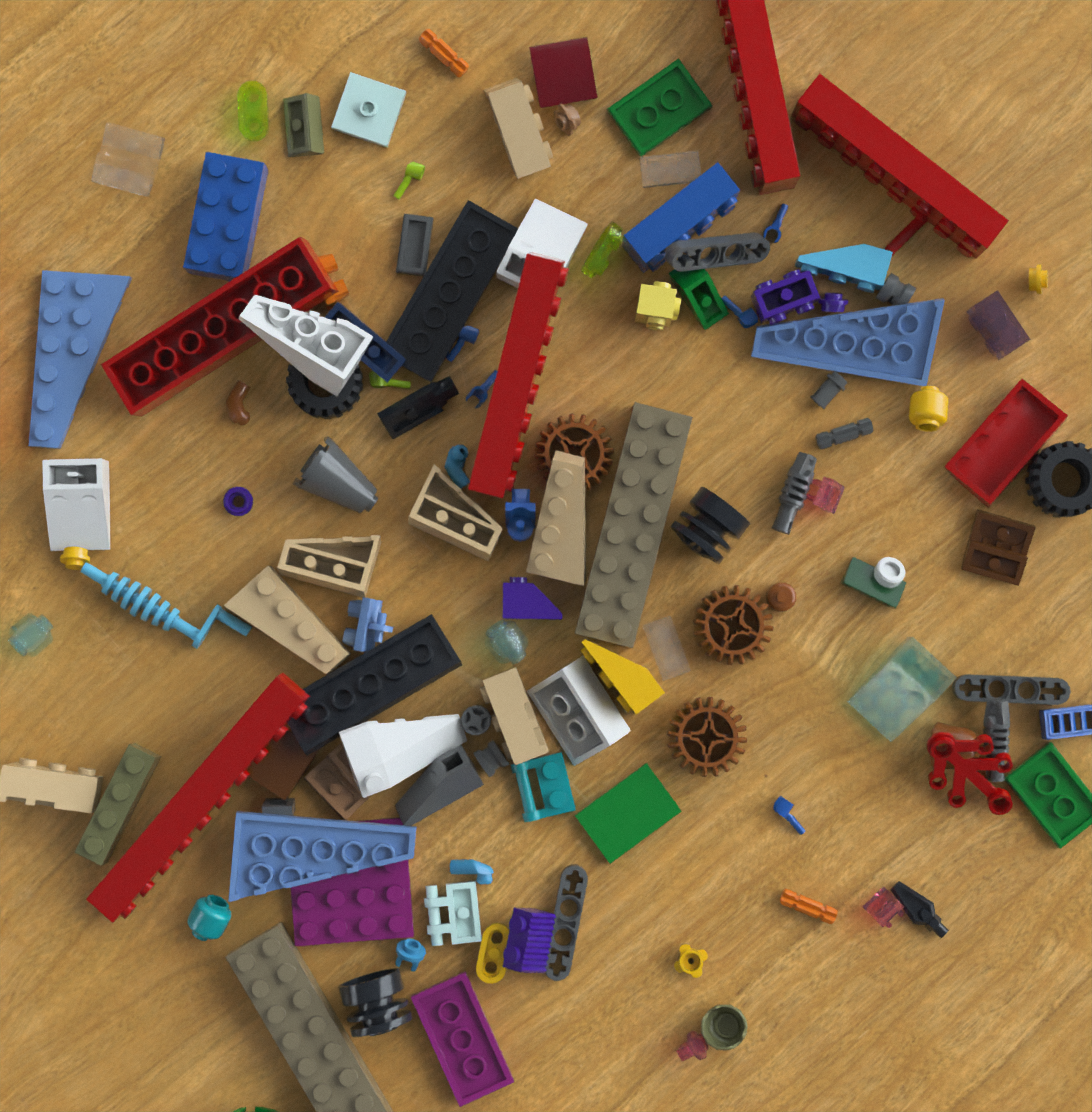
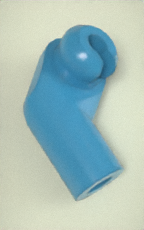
M458 444L449 450L445 462V470L452 481L462 489L470 483V480L463 471L466 458L468 457V449L466 446Z
M473 859L451 860L450 872L453 875L477 874L476 881L478 884H491L493 881V869L487 864Z

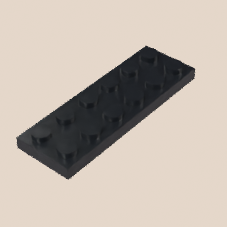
M467 201L386 341L406 359L402 367L432 383L460 335L462 328L467 323L497 271L519 228L475 203Z
M431 614L303 688L302 690L310 696L304 703L308 708L297 720L291 718L288 721V725L304 753L308 756L339 738L340 731L368 721L462 666L461 660Z

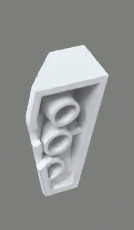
M254 295L240 314L239 320L309 380L338 396L354 372L373 336L347 320L339 318L336 321L319 316L320 313L310 310L309 313L292 309L290 304Z
M459 714L429 716L416 721L395 719L391 723L379 724L377 721H367L339 732L354 780L363 798L393 787L432 763L436 758L467 741Z

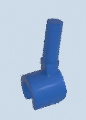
M781 205L772 225L765 229L763 233L764 238L768 230L774 229L778 233L774 243L779 241L781 238L780 227L788 205Z
M726 296L721 298L724 305L737 316L743 328H750L758 323V316L751 307L742 312Z
M472 326L463 327L457 343L446 358L452 362L464 346L465 341L475 344L479 329Z
M496 370L493 371L481 386H475L467 394L466 401L471 396H476L479 399L475 409L481 407L488 397L487 391L496 379Z
M779 796L773 805L774 811L784 817L799 835H802L806 830L789 813L794 804Z

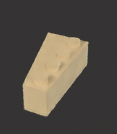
M555 451L526 572L584 586L586 580L585 458Z
M272 566L264 568L224 605L325 674L331 673L351 655L346 647Z

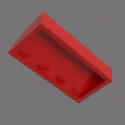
M1022 378L944 468L981 503L990 508L1061 427L1068 415Z

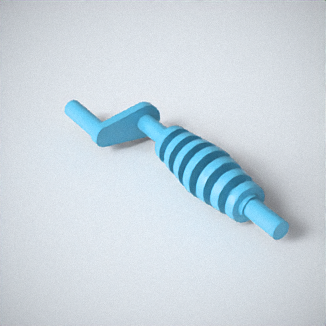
M87 562L80 571L101 584V587H103L101 592L105 595L113 591L111 600L115 603L123 597L120 607L124 610L133 603L129 614L136 617L143 609L144 611L140 617L141 620L147 622L153 615L152 625L157 627L163 621V630H178L194 640L192 646L196 649L200 647L216 619L247 637L252 629V626L223 610V607L217 604L201 630L182 620L179 616L180 611L177 608L169 612L171 604L167 600L159 606L158 604L162 597L158 593H155L151 600H149L152 589L148 586L139 594L141 583L135 581L129 588L130 578L124 576L119 582L117 581L120 576L119 573L112 572L111 575H107Z

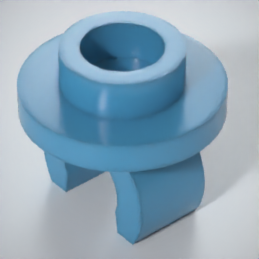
M406 939L398 942L396 947L398 955L395 962L396 966L400 967L402 960L412 962L411 971H416L419 962L424 959L426 954L424 946L415 939Z

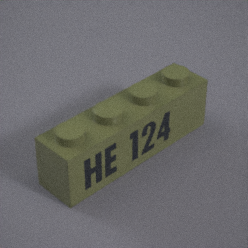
M136 743L128 745L75 853L100 866L109 862L162 756Z

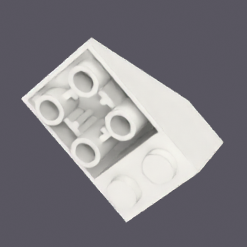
M534 199L496 272L497 279L518 288L526 255L529 252L565 260L564 267L567 268L588 223Z
M102 458L42 460L43 495L50 551H63L66 547H81L87 550H110L109 461Z

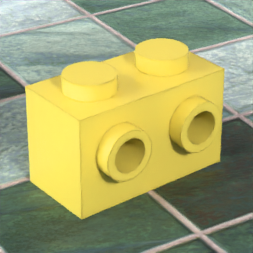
M659 281L653 282V285L641 284L635 322L645 323L646 328L662 331L664 327H670L671 321L677 320L680 311L681 298H676L677 289H672L669 283Z

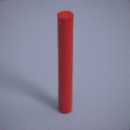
M914 218L884 249L893 252V256L927 222V219L920 221Z

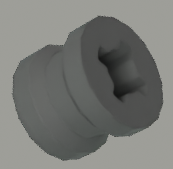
M480 705L470 706L461 717L463 729L471 735L483 734L491 725L490 712Z
M494 740L490 741L484 750H477L473 753L489 777L493 776L499 767L509 765L508 760Z

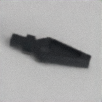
M900 881L890 889L913 924L925 925L929 932H935L940 938L949 931L941 923L942 919L935 914L932 901Z

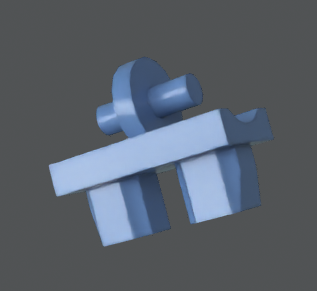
M363 597L362 600H352L349 602L348 616L357 617L359 621L357 629H345L342 640L344 644L354 647L353 650L367 652L375 647V642L382 643L384 631L393 633V627L385 625L387 614L381 613L383 601Z

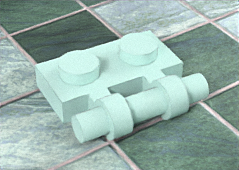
M476 881L446 884L447 896H438L437 885L425 886L427 898H424V906L428 908L429 916L427 934L431 935L432 946L444 945L442 935L444 933H451L452 945L482 941ZM448 906L449 923H441L440 907Z

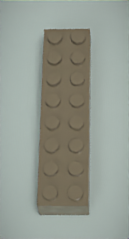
M637 402L634 403L575 634L633 648L693 417Z
M282 922L231 951L226 956L227 961L316 1112H394Z

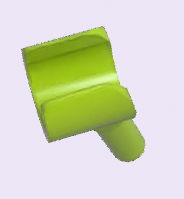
M410 162L406 167L403 181L393 196L400 200L412 178L421 181L425 166L416 162Z
M374 371L369 373L370 384L373 388L393 386L410 389L411 382L390 379L387 383Z

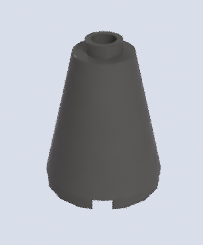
M328 436L325 437L324 442L327 445L325 447L320 444L317 446L300 470L303 473L301 476L302 480L296 478L293 485L355 512L362 513L364 509L369 512L378 500V497L375 495L377 489L333 439Z

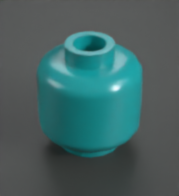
M213 894L199 898L187 920L193 936L202 941L220 938L231 920L232 914L229 904L222 897Z

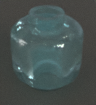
M28 613L10 627L8 642L22 657L26 655L35 657L52 643L53 636L50 630L53 628V625L42 614L36 617L34 614Z
M502 619L486 631L485 646L497 662L501 664L509 662L516 664L526 656L525 650L529 640L514 621L506 622Z

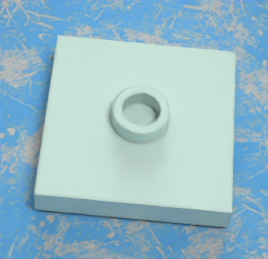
M350 72L331 126L332 130L388 148L406 96V91Z

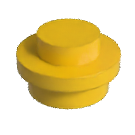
M1039 264L1036 268H1029V291H1036L1037 294H1042V288H1048V271L1042 270V265Z
M66 547L63 550V554L60 555V562L65 564L67 569L81 570L86 562L90 563V557L87 556L88 551L85 548Z

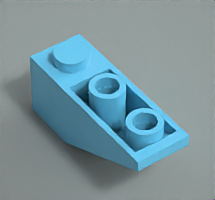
M860 244L799 255L795 266L801 268L800 272L810 270L812 276H817L818 273L829 276L828 280L834 283L846 284V281L858 284L857 288L859 290L874 293V290H880L884 285L893 252L867 244Z

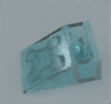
M906 637L847 702L887 740L892 742L933 704L957 677L914 637Z

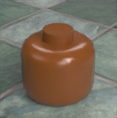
M785 582L772 585L766 593L768 606L777 612L790 610L796 602L795 589Z

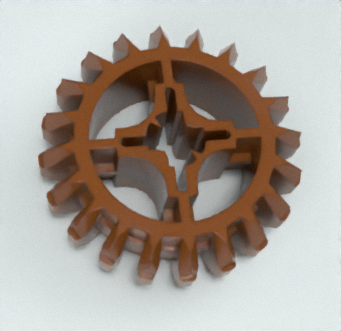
M573 413L569 414V423L566 424L563 417L559 416L557 420L560 426L556 428L552 422H549L547 426L552 433L549 435L547 432L541 431L540 436L546 442H536L535 447L544 449L543 453H536L534 455L537 460L544 459V463L539 464L537 469L538 471L548 469L549 472L543 476V479L547 481L552 465L549 452L555 438L560 443L564 453L568 454V446H574L575 449L576 447L581 448L586 444L579 456L585 458V489L590 491V480H593L597 485H600L602 482L597 476L598 473L606 477L609 475V471L603 468V464L613 465L614 461L605 458V455L613 454L614 448H605L604 445L609 444L612 438L610 436L603 439L600 437L606 431L604 426L600 427L597 431L593 429L597 423L596 419H592L589 426L584 424L586 421V415L584 414L580 417V423L574 422L575 416ZM579 430L589 434V436L579 442H573L563 432ZM596 442L599 449V460L593 469L585 457V452Z
M739 585L733 586L732 594H729L727 586H722L723 596L721 597L715 590L711 591L710 593L714 601L711 602L704 597L701 601L707 606V609L696 608L695 610L696 613L703 615L702 620H693V624L702 625V630L694 631V636L704 635L705 638L698 643V646L703 647L709 644L710 648L705 654L711 656L714 651H717L718 654L715 661L719 663L722 661L723 656L727 655V665L733 664L734 656H737L739 664L745 663L744 654H747L750 660L756 659L752 650L755 648L760 653H763L765 649L759 642L762 640L769 643L771 638L763 635L764 631H773L774 628L771 625H764V620L773 618L772 614L763 616L761 612L768 608V604L763 603L758 607L756 603L760 600L761 596L756 594L752 599H749L750 588H745L743 595H739ZM724 601H738L736 608L728 616L713 612ZM746 605L753 611L756 617L757 630L749 627L744 622L743 616ZM737 616V624L741 628L746 629L747 632L734 630V634L729 635V626L725 622L720 621L719 618L725 621L727 619L732 620V617ZM709 620L720 625L723 630L720 646L710 634ZM739 634L753 638L747 646L741 649L728 650L734 637Z
M700 697L695 698L696 708H693L689 702H685L684 705L688 712L684 714L681 710L677 709L675 713L681 717V720L679 722L673 719L669 721V724L677 727L676 732L667 731V736L676 737V741L667 744L668 748L678 747V751L672 754V758L678 759L683 756L684 759L680 762L679 766L685 768L688 763H691L689 773L692 775L696 773L698 767H701L702 777L707 776V768H711L713 776L716 777L719 775L717 766L720 765L725 772H728L730 770L726 764L728 760L735 765L739 762L737 758L732 756L736 751L742 755L745 752L744 749L737 747L738 742L747 743L746 737H738V732H744L747 728L745 725L736 727L735 724L742 719V716L738 714L731 718L730 714L735 708L730 705L725 711L722 710L725 702L722 699L717 702L716 707L713 706V697H707L706 706L702 705ZM704 712L702 726L699 729L693 731L684 730L685 725L693 716ZM713 713L725 719L731 734L719 733L715 730ZM708 724V728L711 729L710 733H714L716 737H722V739L714 738V740H709L706 747L702 744L703 740H699L698 737H692V735L704 734ZM683 739L698 742L701 753L700 761L688 754L684 747ZM730 743L727 751L721 757L710 761L712 748L716 744Z

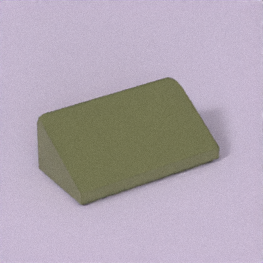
M305 93L283 99L288 157L323 154L324 143L319 97Z

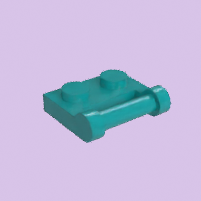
M562 752L530 759L518 765L510 764L512 773L516 774L525 812L522 813L524 823L576 810ZM533 768L536 769L545 807L537 810L527 770Z

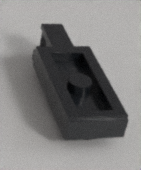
M449 376L422 387L377 414L390 437L395 439L444 411L442 407L447 404V400L458 395L459 391Z

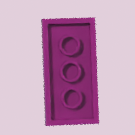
M466 971L411 995L412 1002L459 1107L514 1083L512 1073Z

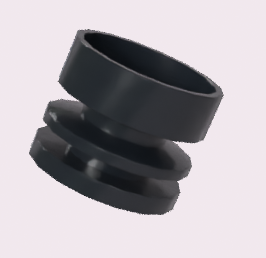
M701 487L689 502L698 512L694 517L682 511L679 516L689 525L686 527L675 520L670 527L676 532L681 541L696 554L720 564L724 557L715 550L716 546L728 553L731 547L723 537L728 535L738 540L749 527L750 522L722 498L707 488Z
M399 968L385 969L366 974L338 986L343 1006H358V1010L347 1016V1021L350 1023L360 1022L350 1028L352 1037L381 1035L397 1029L398 1026L411 1021L413 1018L410 1010L397 1011L409 1004L408 999H393L392 996L404 988Z

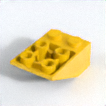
M586 639L581 642L584 646L580 650L590 665L594 662L598 664L602 670L598 674L609 689L612 686L616 688L620 694L616 699L627 713L632 710L637 715L665 693L647 668Z

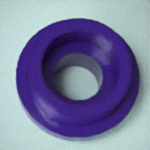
M825 293L824 298H819L818 303L821 304V311L844 312L845 305H848V300L842 299V293Z
M233 487L226 492L223 504L226 511L231 515L244 516L253 507V497L247 489ZM238 496L244 499V504L241 507L234 505V499Z

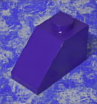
M509 577V583H503V619L562 620L561 611L533 583H527V577Z

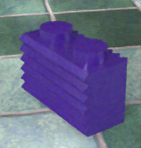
M514 907L512 918L509 922L507 945L503 953V967L520 973H545L547 971L545 967L548 965L546 961L549 959L547 955L550 954L548 949L551 948L550 943L552 942L551 937L553 936L552 931L554 930L553 925L555 924L554 919H556V915L535 908Z

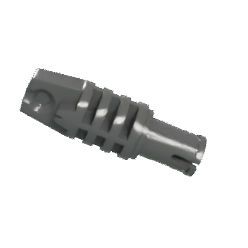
M803 452L798 453L793 466H791L787 473L788 478L785 479V487H782V495L778 498L781 505L772 529L784 534H790L797 511H801V508L804 507L803 502L806 500V494L810 490L809 486L813 482L814 468L817 461L814 456Z
M987 699L983 734L989 735L994 745L993 751L986 755V758H994L998 753L1009 752V703L1005 699ZM1001 761L999 765H1004V761ZM986 770L985 778L990 781V778L991 782H1003L1005 780L1004 773Z

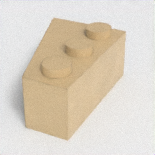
M434 464L410 512L408 524L489 561L503 528L478 504L468 498L461 491L462 489L451 482Z
M515 667L482 680L484 686L480 688L485 704L491 703L495 714L491 715V719L496 731H502L506 742L501 744L507 759H513L514 764L518 765L548 753L547 743L517 668Z
M19 758V762L2 765L0 774V802L14 800L25 802V805L31 806L38 804L50 806L54 809L94 813L100 801L104 776L95 775L96 770L91 768L78 767V771L75 772L66 770L67 765L49 762L48 767L38 766L35 759Z

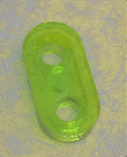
M247 81L240 86L237 93L238 127L243 137L247 140L260 141L265 138L269 131L268 93L261 83ZM251 94L259 95L256 102L249 101ZM252 123L260 124L257 131L249 129Z
M613 221L608 224L585 260L581 269L583 273L591 278L596 274L599 276L603 274L609 264L607 257L612 250L616 251L623 241L622 227Z

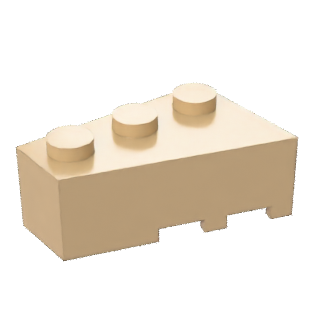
M514 78L484 89L515 176L519 179L551 167L549 159L553 158V154L548 141L543 142L539 133L544 128L539 114H533L529 104L534 101L529 85L523 86L521 80Z
M381 536L285 540L277 569L279 574L285 577L366 598L381 546Z

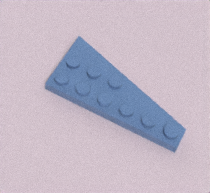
M42 270L28 446L61 449L74 418L73 414L80 398L83 397L89 376L93 373L110 333L109 329L116 312L118 313L122 304L121 301L124 293L131 283V276Z
M941 298L787 321L773 325L756 326L751 357L927 386L945 300Z
M237 811L228 902L252 895L265 894L266 892L282 888L286 889L316 882L345 873H354L370 867H379L413 859L417 826Z

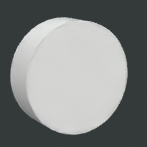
M885 557L875 566L874 577L880 585L894 588L904 579L905 568L897 559Z

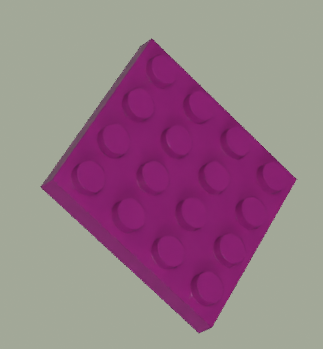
M400 817L359 821L403 825ZM409 859L291 887L295 946L415 936Z

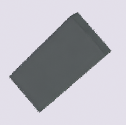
M404 213L396 268L397 273L424 277L427 272L433 217Z

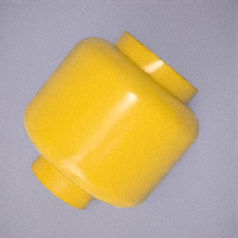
M923 386L921 390L914 392L910 396L909 421L916 426L917 430L934 432L947 422L948 397L940 392L937 387Z

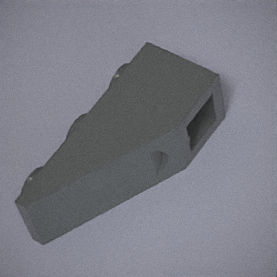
M459 745L436 758L395 804V807L403 825L412 826L484 784L463 746Z

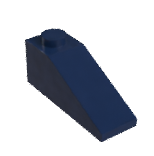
M337 302L324 317L335 321L337 318L347 320L373 336L360 360L387 383L406 361L400 353L342 303Z

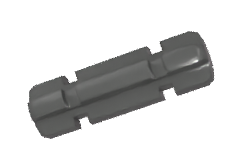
M865 418L857 421V424L853 422L831 429L829 433L827 431L819 433L815 437L819 449L822 450L831 447L832 444L838 445L856 439L859 435L871 434L874 430L871 420Z

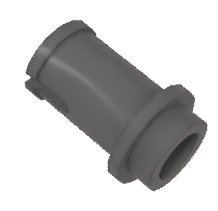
M836 371L831 375L828 373L826 375L828 379L810 396L822 409L826 408L840 390H845L844 386L847 384V381Z

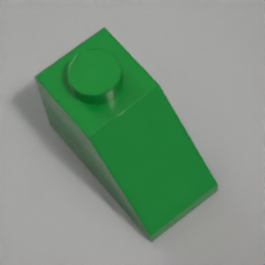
M674 269L668 273L679 295L704 330L729 314L709 273L705 269L677 271Z

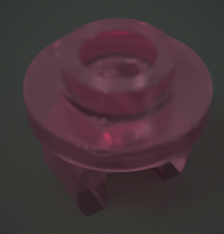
M691 1031L687 1033V1041L681 1044L676 1052L681 1061L687 1060L692 1056H695L698 1060H703L707 1057L706 1051L709 1047L702 1034Z

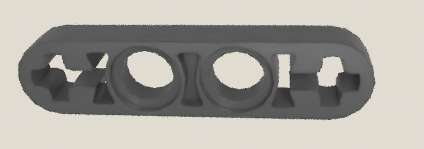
M755 232L679 240L673 242L667 248L665 259L677 271L758 263L769 254L770 243L759 233ZM736 244L734 252L729 256H725L726 250L731 245ZM711 247L710 254L706 258L700 259L703 250Z
M965 674L958 676L952 685L953 693L958 699L974 702H987V699L995 698L990 695L988 690L990 683L995 680L1002 682L1004 685V693L996 698L1008 700V703L1059 705L1068 700L1071 692L1070 686L1065 680L1046 677ZM965 679H969L970 685H981L980 679H984L982 684L983 698H979L981 691H969L968 696H965V692L959 690V686L965 684ZM1025 681L1031 683L1034 688L1033 695L1027 699L1022 698L1018 693L1019 685ZM1039 681H1043L1041 688H1054V683H1057V687L1063 689V693L1057 695V700H1054V695L1041 694L1043 699L1039 700L1041 692Z
M577 864L567 866L560 878L554 910L556 919H554L555 924L553 925L554 930L552 931L553 936L551 937L552 942L550 946L559 951L570 952L569 956L562 954L561 962L562 965L566 966L565 970L562 969L559 971V974H554L553 968L549 967V964L555 963L557 952L551 953V948L548 949L550 954L547 955L549 959L546 961L548 965L545 967L547 970L545 973L554 981H561L569 975L588 882L585 869ZM573 870H577L579 876L583 878L582 882H577L575 892H581L580 897L573 894H562L563 889L568 891L570 889V880L566 879V875H572ZM571 899L576 902L577 911L574 915L566 916L561 912L560 905L564 900ZM567 929L571 933L572 939L567 945H560L555 941L554 935L558 930Z

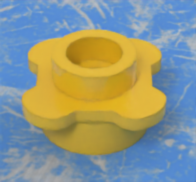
M689 944L681 945L679 948V959L674 963L675 970L678 973L685 972L691 974L694 978L700 977L703 973V962L708 958L707 952L704 949H693ZM689 958L694 959L692 964L688 963Z

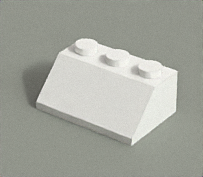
M581 656L527 690V693L574 766L611 746L631 731L584 656Z

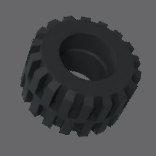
M289 364L287 369L289 375L286 377V383L289 387L288 392L304 412L316 418L331 419L334 416L337 418L343 416L345 411L348 410L349 412L353 409L355 402L358 403L360 391H363V374L359 364L338 396L333 394L324 398L318 397L310 391L308 378L297 368Z
M1066 441L1041 450V453L1035 455L1032 459L1034 462L1028 466L1027 472H1029V477L1025 478V484H1029L1030 490H1027L1028 496H1033L1035 499L1032 503L1036 507L1040 506L1043 508L1042 512L1045 514L1051 513L1053 517L1058 518L1080 515L1092 509V448L1086 449L1085 444L1080 442L1074 444L1073 441ZM1065 462L1072 465L1080 475V488L1072 497L1060 495L1052 485V471L1059 463Z

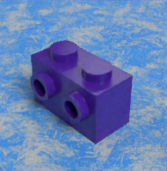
M795 270L783 276L784 280L776 283L769 280L755 286L756 290L753 291L751 299L761 324L769 321V324L773 325L786 320V314L796 311L800 315L814 309L813 304L819 300L820 296L810 270L800 273V270Z

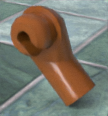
M240 380L237 381L228 396L226 407L229 419L233 423L246 425L250 420V413L245 410L243 400L251 387Z

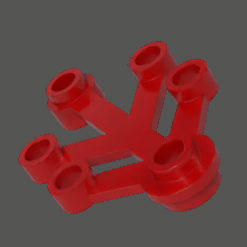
M938 732L930 736L926 744L929 755L934 758L933 770L928 774L930 787L934 790L943 789L947 785L945 774L946 761L948 760L954 766L952 788L947 792L950 806L959 808L966 803L964 790L967 778L987 797L989 809L993 814L1004 815L1012 809L1013 802L1010 793L1005 789L995 788L977 771L989 770L1007 773L1013 768L1011 756L1008 753L1002 752L995 755L994 758L964 759L958 753L978 752L980 755L990 754L994 749V745L989 735L981 734L975 740H956L948 732ZM982 743H989L985 747H980V744ZM1001 761H1007L1006 764L999 765ZM935 778H942L938 782L933 781ZM954 796H961L959 799H952Z

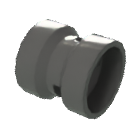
M890 273L883 287L878 292L876 299L883 303L888 301L892 306L907 304L913 296L916 287L909 283H901L898 276Z

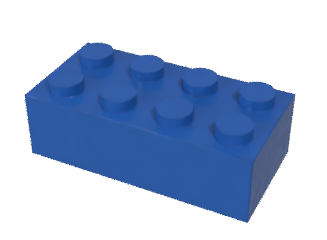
M206 152L183 268L189 274L231 281L249 269L268 175V168L264 162Z
M717 162L624 234L622 247L643 273L648 269L654 272L666 262V250L673 242L691 239V236L695 233L698 236L702 235L712 226L716 216L720 215L723 218L734 210L735 204L738 202L737 197L740 189L719 162Z

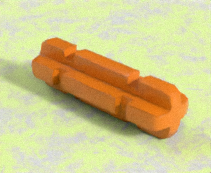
M426 29L419 37L420 43L426 49L430 48V52L446 67L450 66V71L457 77L463 76L469 68L468 63L461 57L458 58L457 53L441 38L437 39V35L431 29Z
M784 889L780 897L782 905L789 908L793 906L796 911L816 919L819 917L821 921L828 924L834 923L838 912L835 908L828 905L824 907L822 903L801 894L797 896L796 892L789 889Z

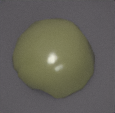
M731 1004L714 1006L702 1018L701 1034L706 1043L716 1050L727 1051L739 1046L747 1035L748 1026L746 1018L741 1010Z

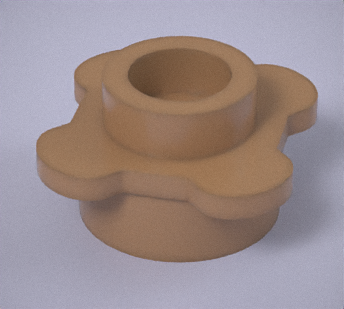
M560 104L558 105V110L554 111V120L557 127L568 136L572 135V130L577 129V126L581 124L580 116L576 109L570 104L566 106Z

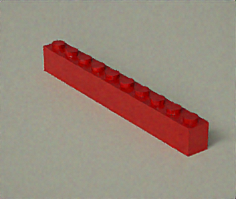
M284 673L276 676L86 900L112 923L120 917L126 919L137 907L133 903L139 895L144 898L156 885L152 881L158 873L163 876L174 864V861L171 859L177 851L182 854L193 842V839L190 838L191 834L196 829L201 832L212 820L209 813L215 806L221 809L230 799L231 795L228 791L234 784L239 787L249 777L250 773L247 769L254 762L258 765L270 751L266 747L270 742L274 740L277 743L289 730L285 726L291 718L297 720L308 708L304 703L310 696Z

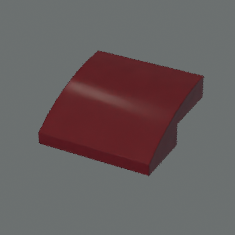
M587 37L529 47L540 108L598 98Z

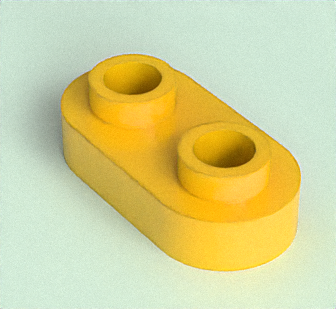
M502 923L489 925L484 930L476 972L483 982L489 984L499 982L506 972V968L503 967V953L507 945L509 928ZM494 933L502 934L503 940L500 943H495L492 940ZM494 962L497 965L496 971H487L486 964Z

